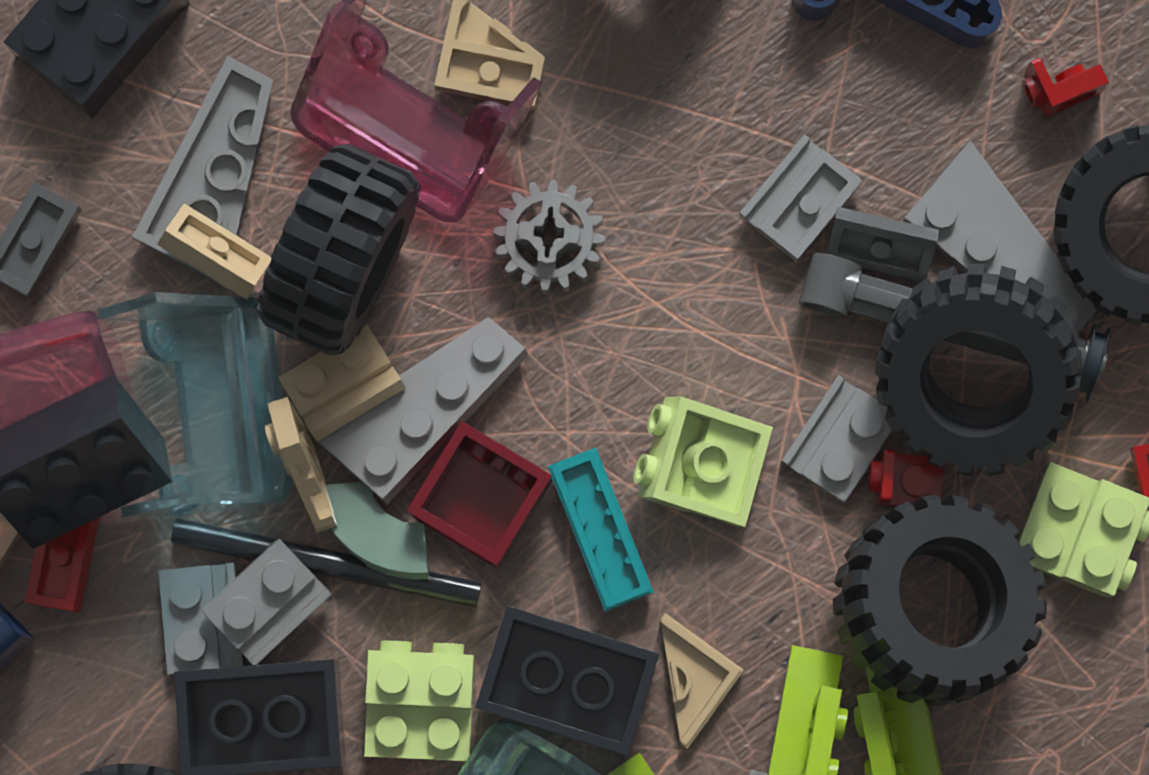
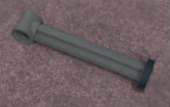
M814 253L798 303L808 310L830 317L846 319L849 313L890 324L894 310L902 299H909L911 297L913 289L861 274L862 267L850 260L825 253ZM1095 323L1087 339L1078 337V349L1082 350L1079 391L1087 393V402L1091 397L1096 380L1100 381L1108 357L1106 347L1110 328L1107 329L1105 334L1095 332ZM975 330L964 331L944 339L947 342L1029 366L1024 355L1014 344L994 333Z

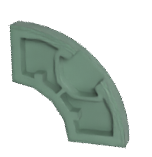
M362 482L326 485L337 526L329 529L342 547H345L352 555L366 563L367 567L377 572L403 579H429L424 524L403 522L387 514L374 499L372 491Z

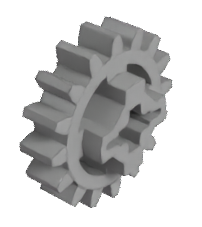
M550 180L548 190L545 192H540L537 184L531 182L529 183L530 196L524 198L515 191L511 194V199L515 206L513 210L500 207L498 215L506 222V226L493 228V236L499 240H504L506 243L497 247L495 253L497 258L510 257L511 261L505 267V273L508 276L514 275L519 271L523 273L521 281L523 288L527 289L534 280L540 281L542 294H548L551 282L558 281L561 289L566 292L569 291V277L574 275L582 282L587 280V273L583 267L585 263L594 266L599 265L600 257L592 251V247L605 246V236L593 233V230L603 225L602 215H588V212L593 207L591 197L583 199L581 202L575 200L577 186L572 184L563 194L558 192L556 180ZM542 205L541 212L530 222L520 221L528 211ZM561 207L571 211L580 221L582 228H579V225H570L561 215ZM553 216V227H555L556 236L563 238L554 240L553 247H550V256L546 258L542 238L536 235H544L545 228L548 227L549 217ZM515 245H519L520 248L530 249L537 257V267L525 261ZM580 250L573 261L556 269L557 261L565 254Z

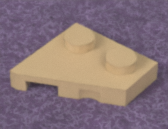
M453 0L434 83L435 90L535 111L545 66V56L527 42H521L511 34L509 28L496 18L492 19L472 4L470 0Z
M288 397L267 403L272 423L265 425L268 442L274 455L280 454L287 475L292 476L316 531L320 532L337 526L315 441L311 437L309 430Z

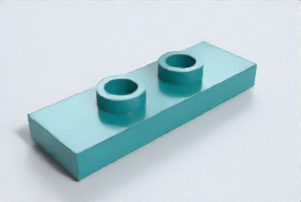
M592 448L549 465L548 470L552 475L555 488L605 613L654 594L597 448Z

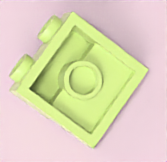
M681 396L665 397L663 405L657 404L653 408L648 420V432L654 435L649 455H641L635 466L633 480L635 484L640 485L637 497L680 511L693 512L733 526L746 527L773 427Z
M1049 462L1045 467L1017 541L1022 547L1030 543L1037 556L1030 560L1033 569L1043 571L1047 575L1102 597L1110 598L1115 596L1117 588L1126 591L1135 573L1137 562L1129 559L1135 540L1145 542L1149 535V511L1147 510L1149 497L1104 479L1098 481Z
M382 640L380 641V651L368 650L364 757L470 761L475 656L464 654V644L433 643L432 653L411 652L412 642Z

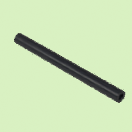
M176 518L171 534V543L249 560H255L277 540L276 538L182 518ZM282 540L312 573L477 608L482 582L429 571V579L414 580L388 576L367 567L366 563L354 555Z

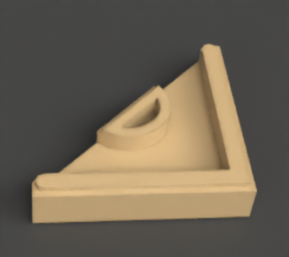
M665 613L660 621L680 745L688 749L744 670Z

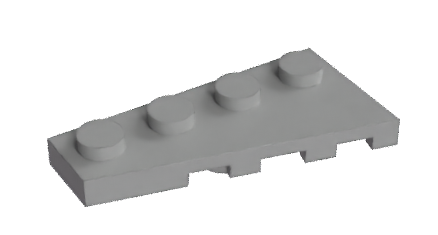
M229 56L226 57L132 236L133 240L219 284V282L188 263L179 260L172 253L157 244L184 203L231 233L237 234L273 79Z
M971 141L967 143L903 219V222L939 230L936 249L965 273H968L970 264H986V273L999 275L1001 266L1017 270L1015 279L1025 284L1030 277H1033L1044 285L1043 295L1047 299L1057 296L1066 307L1065 319L1066 321H1074L1078 333L1097 311L1087 297L1083 298L1073 287V281L1067 273H1064L1056 254Z
M487 317L399 375L406 389L318 442L312 434L310 435L317 444L388 505L453 436L461 421L466 422L528 356L527 350L492 319Z

